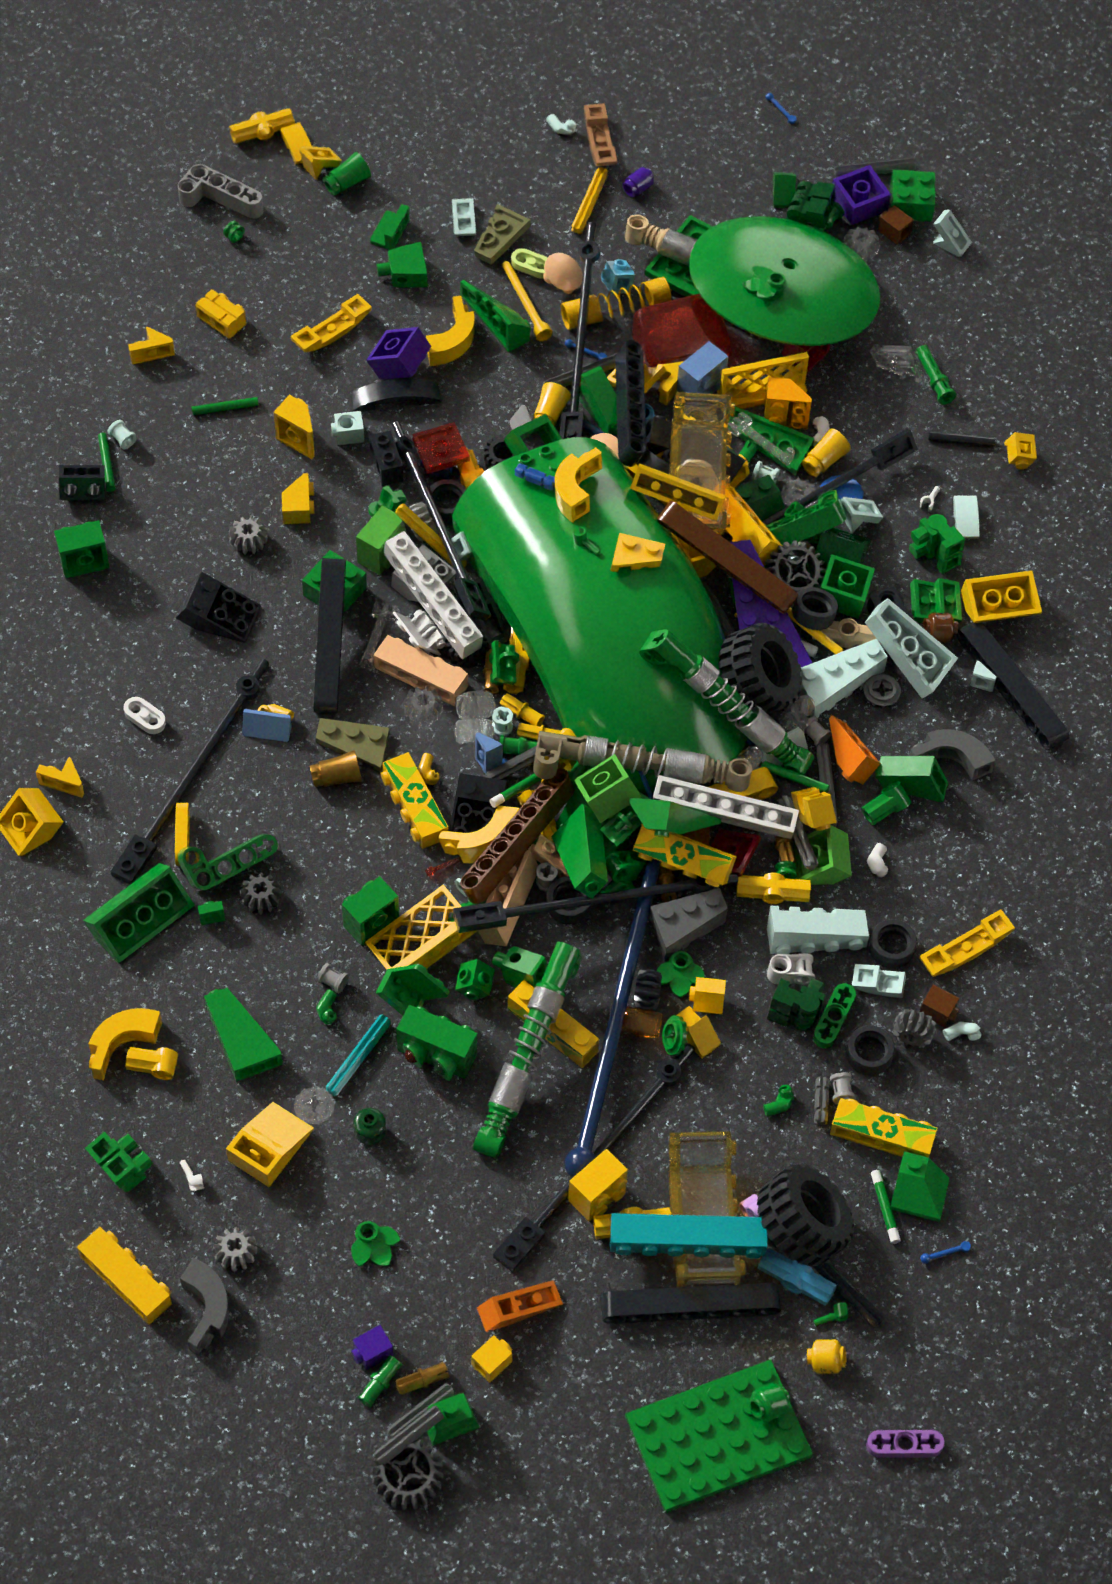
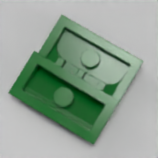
M938 578L935 583L918 579L912 580L910 583L911 608L915 622L923 623L930 613H950L954 621L958 623L962 621L959 582Z

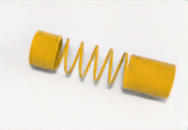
M660 277L642 282L639 289L635 285H631L629 293L623 287L620 288L618 295L613 290H610L608 298L603 293H599L598 297L595 295L589 296L587 325L603 321L599 303L600 295H603L606 299L610 317L613 319V311L610 305L611 292L616 295L620 313L624 316L623 306L620 301L622 289L629 297L632 313L635 312L631 299L632 287H635L638 291L641 307L645 310V303L641 295L642 284H644L646 299L651 308L670 304L671 291L666 278ZM580 298L561 304L562 318L568 330L578 328Z

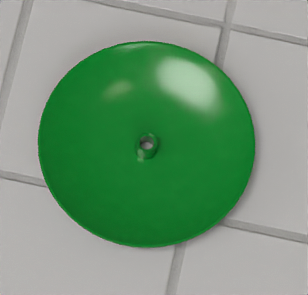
M764 216L728 220L704 232L694 244L690 254L689 269L691 278L701 297L724 319L759 337L793 345L817 346L834 344L850 339L864 331L872 323L880 305L879 287L873 272L864 260L850 247L832 235L800 222ZM753 266L766 267L773 272L782 273L787 281L784 291L776 292L773 297L768 299L758 298L757 293L749 292L742 284L747 280L755 278L752 272Z

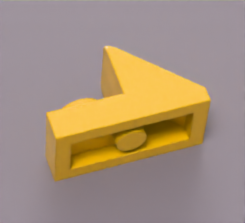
M301 146L299 149L303 166L314 179H318L324 167H338L342 161L330 148Z
M146 327L148 340L128 344L132 365L175 355L173 339L149 327Z
M684 361L662 364L666 372L658 379L661 382L658 388L660 392L659 402L667 405L676 394L678 368Z
M70 757L67 759L62 771L54 766L39 765L36 775L40 785L83 798L82 782Z
M690 1006L676 1015L683 1017L684 1022L687 1023V1043L694 1046L695 1052L701 1059L721 1045L706 1015L700 1018Z

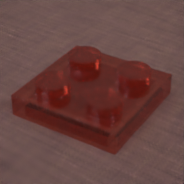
M455 422L412 434V440L427 474L470 462V455Z

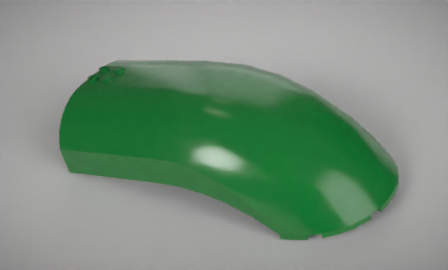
M586 437L561 439L506 459L481 474L466 489L454 509L452 515L454 535L456 536L464 531L472 550L468 560L478 576L483 578L487 590L494 598V601L524 647L550 697L563 729L570 728L576 737L584 735L608 738V742L616 743L619 740L620 744L628 745L631 742L632 746L641 747L643 744L646 752H652L653 747L656 746L658 754H664L667 748H672V750L677 749L679 751L684 750V752L691 751V753L709 755L714 759V762H717L718 759L720 763L724 760L728 764L729 761L731 762L733 759H736L744 749L748 737L735 726V721H728L727 714H721L718 711V706L710 704L709 698L705 699L701 696V693L693 690L690 685L683 681L680 677V672L671 664L654 665L644 660L639 654L640 649L651 632L668 629L694 654L701 655L718 669L720 676L722 672L719 669V652L726 637L705 587L691 561L672 533L656 520L659 515L645 495L630 489L633 478L613 450L596 439ZM594 448L602 452V469L578 485L589 495L590 512L574 522L569 521L559 510L555 489L549 490L544 488L545 485L541 487L525 480V477L522 479L515 476L514 470L521 463L528 466V469L531 467L546 473L547 477L548 475L555 477L559 465L570 454L579 458ZM579 527H585L588 539L601 551L600 554H594L585 545H576L573 532L580 534ZM619 533L664 543L665 547L660 567H643L632 570L631 566L619 567L617 572H612L611 566ZM728 714L730 719H736L734 715ZM625 769L637 790L647 793L639 771L635 770L631 773L629 769ZM648 769L645 776L650 790L654 794L658 777L655 776V770Z

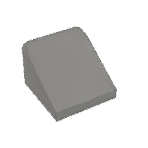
M521 405L510 419L511 429L531 421L525 405Z

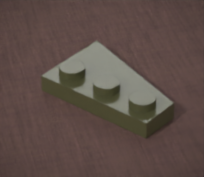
M497 204L493 217H490L486 231L482 233L474 250L475 257L492 265L531 226L530 219Z
M320 718L316 743L340 754H346L355 750L359 763H367L373 766L375 770L381 772L390 732L388 727Z

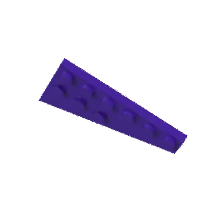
M751 540L730 542L764 567ZM732 577L739 630L757 623H767L775 626L786 635L788 641H791L792 648L798 655L797 660L801 668L812 664L788 613L783 614Z

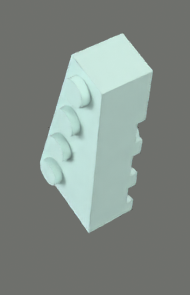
M888 598L880 603L865 621V624L922 699L934 692L958 659V657Z
M874 639L801 668L802 684L800 685L801 692L798 697L810 718L813 716L818 718L822 712L833 708L835 703L842 698L850 696L855 689L860 686L863 687L868 678L885 671L887 655L879 641Z

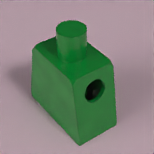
M421 242L390 249L388 251V263L376 264L378 277L390 275L392 286L428 287L427 270Z
M516 946L511 947L507 954L498 951L492 960L493 965L501 968L504 981L515 988L523 980H526L535 988L537 983L542 981L547 968L544 956Z
M464 1393L431 1404L427 1408L429 1410L431 1407L437 1406L444 1415L441 1421L427 1431L432 1446L479 1428L472 1407Z

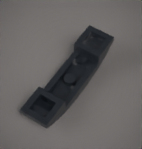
M423 379L386 380L363 386L351 392L353 412L375 410L376 404L418 400L419 405L441 403L438 383Z

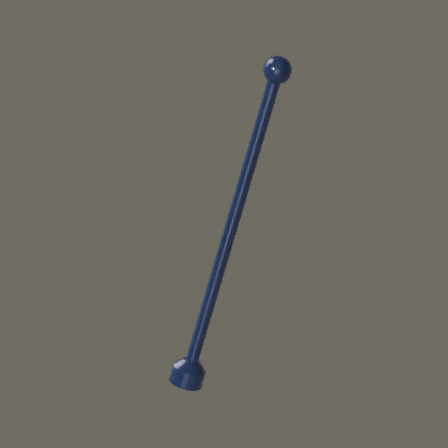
M652 858V861H647L641 888L657 884L661 861ZM653 896L641 897L637 901L578 1146L567 1154L564 1162L565 1170L571 1178L576 1176L596 1158L592 1148Z

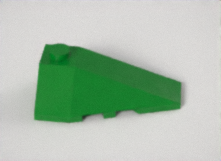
M630 798L629 800L630 805L644 827L655 831L654 835L658 837L669 838V834L679 835L721 824L720 818L671 801Z

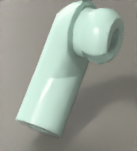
M555 114L549 115L546 119L556 133L571 135L575 132L576 123L573 120L561 123Z
M958 1022L943 1030L944 1037L948 1041L962 1034H968V1038L971 1041L981 1037L980 1027L976 1023Z

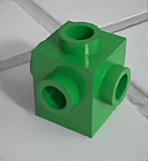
M479 959L460 964L455 990L463 994L468 1000H478L479 998L489 996L495 969Z

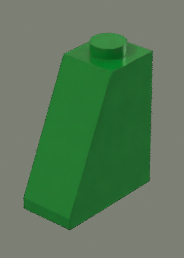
M598 366L581 374L580 402L604 433L613 436L618 435L616 393L602 367Z
M881 756V764L875 770V776L883 789L899 781L907 795L944 802L948 781L935 756Z

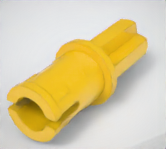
M505 694L500 701V705L509 708L516 715L517 719L522 718L531 725L539 727L544 721L545 717L543 714L530 708L527 702L522 703L510 694Z
M519 723L517 736L538 740L539 731L559 734L560 730L545 728L544 725L539 727Z

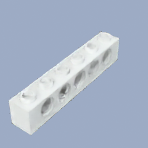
M403 531L387 540L384 549L385 557L459 656L464 659L482 647V633L406 532Z
M658 775L652 799L671 801L720 818L721 822L788 839H792L799 813L797 809Z

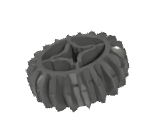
M797 540L793 541L792 545L787 541L783 544V547L778 546V552L773 551L770 553L771 559H767L765 562L768 566L766 570L783 581L779 574L778 567L780 566V569L785 574L783 581L788 586L792 582H798L801 585L805 584L806 586L801 588L790 586L797 593L809 587L821 588L820 584H822L824 579L822 575L825 574L826 570L820 567L825 564V561L817 560L821 554L816 553L814 555L812 553L814 546L806 549V542H803L799 547ZM794 555L801 558L797 561H793L789 558L786 559L784 557ZM806 562L810 566L812 577H810V573L806 571ZM800 564V567L797 569L798 573L790 578L793 574L792 570Z
M422 1439L418 1441L417 1445L414 1442L385 1465L380 1464L376 1458L374 1459V1463L377 1466L372 1467V1474L375 1475L372 1478L373 1485H378L376 1488L377 1494L384 1493L382 1497L384 1502H388L392 1498L391 1505L393 1508L400 1502L402 1503V1509L405 1511L407 1504L412 1503L413 1509L416 1510L418 1501L426 1506L428 1504L426 1496L434 1499L436 1497L434 1490L441 1489L439 1481L444 1479V1473L440 1472L443 1469V1463L437 1462L439 1454L432 1453L433 1447L431 1444L423 1448L424 1441ZM409 1456L405 1461H396L399 1457ZM418 1459L424 1461L428 1466L429 1476L424 1475L423 1471L417 1468ZM412 1466V1474H408L404 1479L403 1473H407ZM386 1471L392 1472V1476L398 1478L397 1488H394L387 1481ZM416 1485L420 1487L414 1491H407L410 1486Z

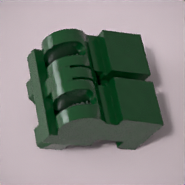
M801 181L796 188L786 213V219L806 225L808 222L815 223L817 228L825 229L836 201L835 184L824 182L812 184L808 181Z
M781 978L773 995L767 1020L785 1027L787 1023H790L799 1031L810 1030L821 1012L826 995L822 993L825 983L811 978L808 987L802 985L799 992L789 987L790 981Z

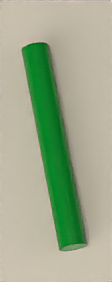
M253 397L192 406V414L199 415L259 406L258 398Z
M99 433L98 440L102 465H105L106 490L112 492L115 490V482L107 434Z
M764 761L762 767H767L770 773L810 788L815 787L820 792L828 793L830 785L768 761Z

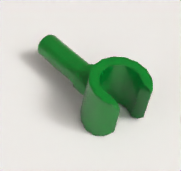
M579 527L580 534L573 532L576 545H585L594 554H600L601 551L588 539L585 527Z
M844 1302L834 1304V1313L813 1320L815 1326L833 1320L845 1321L848 1318L847 1304Z

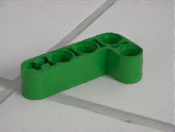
M831 490L818 498V504L768 524L766 527L783 547V544L787 541L792 545L793 541L797 540V542H800L842 524L846 520V510L838 492Z
M261 834L207 862L203 852L197 847L181 849L177 859L189 884L195 889L207 890L273 855L278 849V842L272 835ZM263 841H268L269 844L266 846V849L254 850V848L262 846ZM242 850H246L249 855L245 863H242L239 859V854ZM189 851L194 852L196 856L193 864H188L186 861V854ZM221 861L226 862L228 866L227 872L223 875L218 871V865ZM201 872L207 877V881L203 886L197 883V876Z

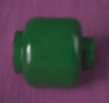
M365 1108L356 1114L353 1120L356 1138L366 1145H374L384 1138L386 1134V1119L378 1109Z

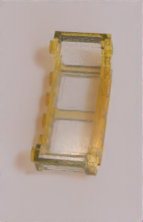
M676 392L674 398V417L671 425L669 475L725 495V489H729L730 475H726V467H730L731 454L727 453V445H731L732 432L728 431V422L730 417H734L735 403H731V395ZM725 497L717 521L688 511L712 530L719 532V534L724 535L726 528H730L731 514H727L729 497Z
M731 1131L669 1133L668 1179L671 1215L734 1216V1213H738L737 1197L733 1198L732 1189H736V1174H731L732 1156H736V1140H731ZM683 1254L682 1256L673 1257L677 1287H684L688 1284L734 1283V1285H739L741 1276H745V1261L741 1260V1255H733L732 1258H723L720 1255L696 1257L694 1254Z

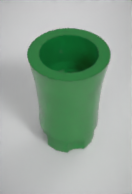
M354 152L346 161L329 172L323 178V183L328 192L335 196L339 192L342 193L349 187L371 178V171L364 158L359 153Z

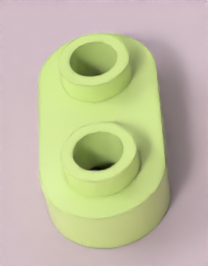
M518 249L512 253L511 264L513 268L537 278H544L547 257L527 249Z

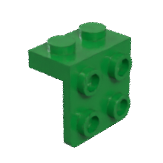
M420 964L387 969L376 991L379 997L402 1016L409 1005L422 1007L425 1000L448 997L450 993L442 981L430 975L428 970Z

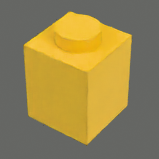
M696 977L695 987L690 986L689 1001H694L693 1011L722 1014L726 980Z
M493 1335L471 1356V1365L490 1383L512 1362V1349L505 1340L501 1339L499 1341Z

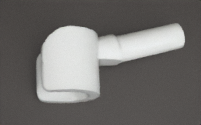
M935 486L929 496L921 498L920 508H922L923 504L928 503L930 504L928 511L931 512L933 510L934 498L940 490L938 486Z
M181 1160L180 1164L188 1178L190 1190L204 1189L201 1174L193 1176L186 1160Z

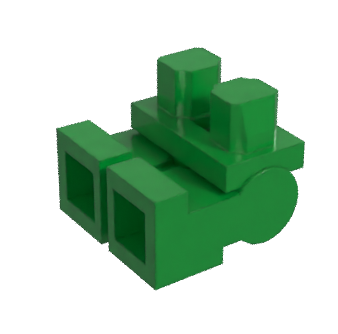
M941 514L931 515L928 520L926 517L919 521V528L911 531V538L914 543L909 545V551L914 558L917 559L925 555L930 560L935 556L938 560L937 569L941 574L961 565L965 538L955 526L949 527L946 517Z
M104 1131L85 1148L119 1189L121 1188L124 1192L130 1191L140 1181H143L146 1178L144 1172L153 1164L144 1151L139 1153L134 1159L129 1157V1154L138 1147V1144L129 1134L116 1142L114 1138L111 1139Z

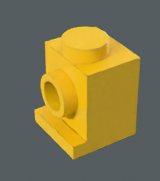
M1014 432L1004 442L1005 446H1007L1008 462L1015 465L1017 469H1026L1037 459L1035 435Z

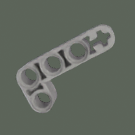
M194 165L178 183L179 200L183 206H194L205 196L249 218H258L263 214L262 195L259 191L205 165Z

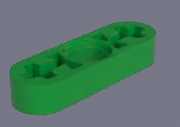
M842 983L836 986L815 1028L813 1039L820 1048L826 1049L834 1045L854 1004L856 991L850 984ZM844 992L848 993V997L845 998L843 1005H840L841 995ZM837 1011L841 1014L842 1018L838 1021H833L828 1017V1013ZM828 1026L831 1028L829 1037L824 1040L821 1038V1035L825 1033Z

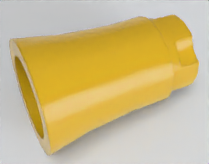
M553 382L543 384L533 418L535 419L546 414L553 426H555L564 407L571 399L569 390Z
M828 429L819 443L802 461L804 470L811 476H819L838 459L851 451L850 444L839 431Z

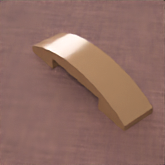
M605 104L584 105L589 145L595 165L617 164L615 149L612 147Z

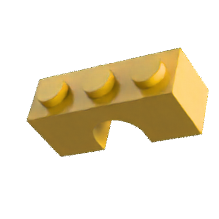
M815 787L791 792L794 807L799 810L798 816L802 823L811 828H816L817 831L829 829L830 824L837 823L831 794L826 792L820 793L819 789Z

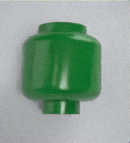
M769 1383L752 1392L749 1401L750 1410L757 1419L770 1422L787 1413L790 1396L785 1388L776 1383Z

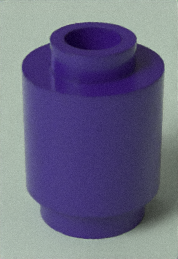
M640 167L625 179L622 185L625 193L630 197L639 196L654 184V175L649 169Z

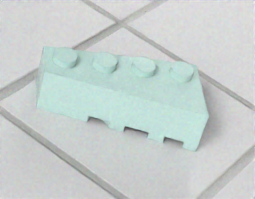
M770 906L767 923L770 954L785 955L793 952L809 954L821 950L834 952L839 949L859 950L867 947L869 932L865 910L834 909L831 913H827L823 908H813L810 912L800 911V907H790L789 911L779 910V906Z

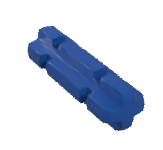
M521 463L514 470L515 476L524 479L525 477V480L541 487L545 485L544 488L549 490L555 489L554 476L548 475L547 477L546 473L531 467L528 469V466Z

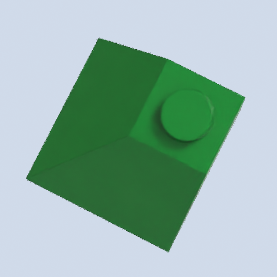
M904 1151L890 1209L940 1222L949 1177L930 1158Z

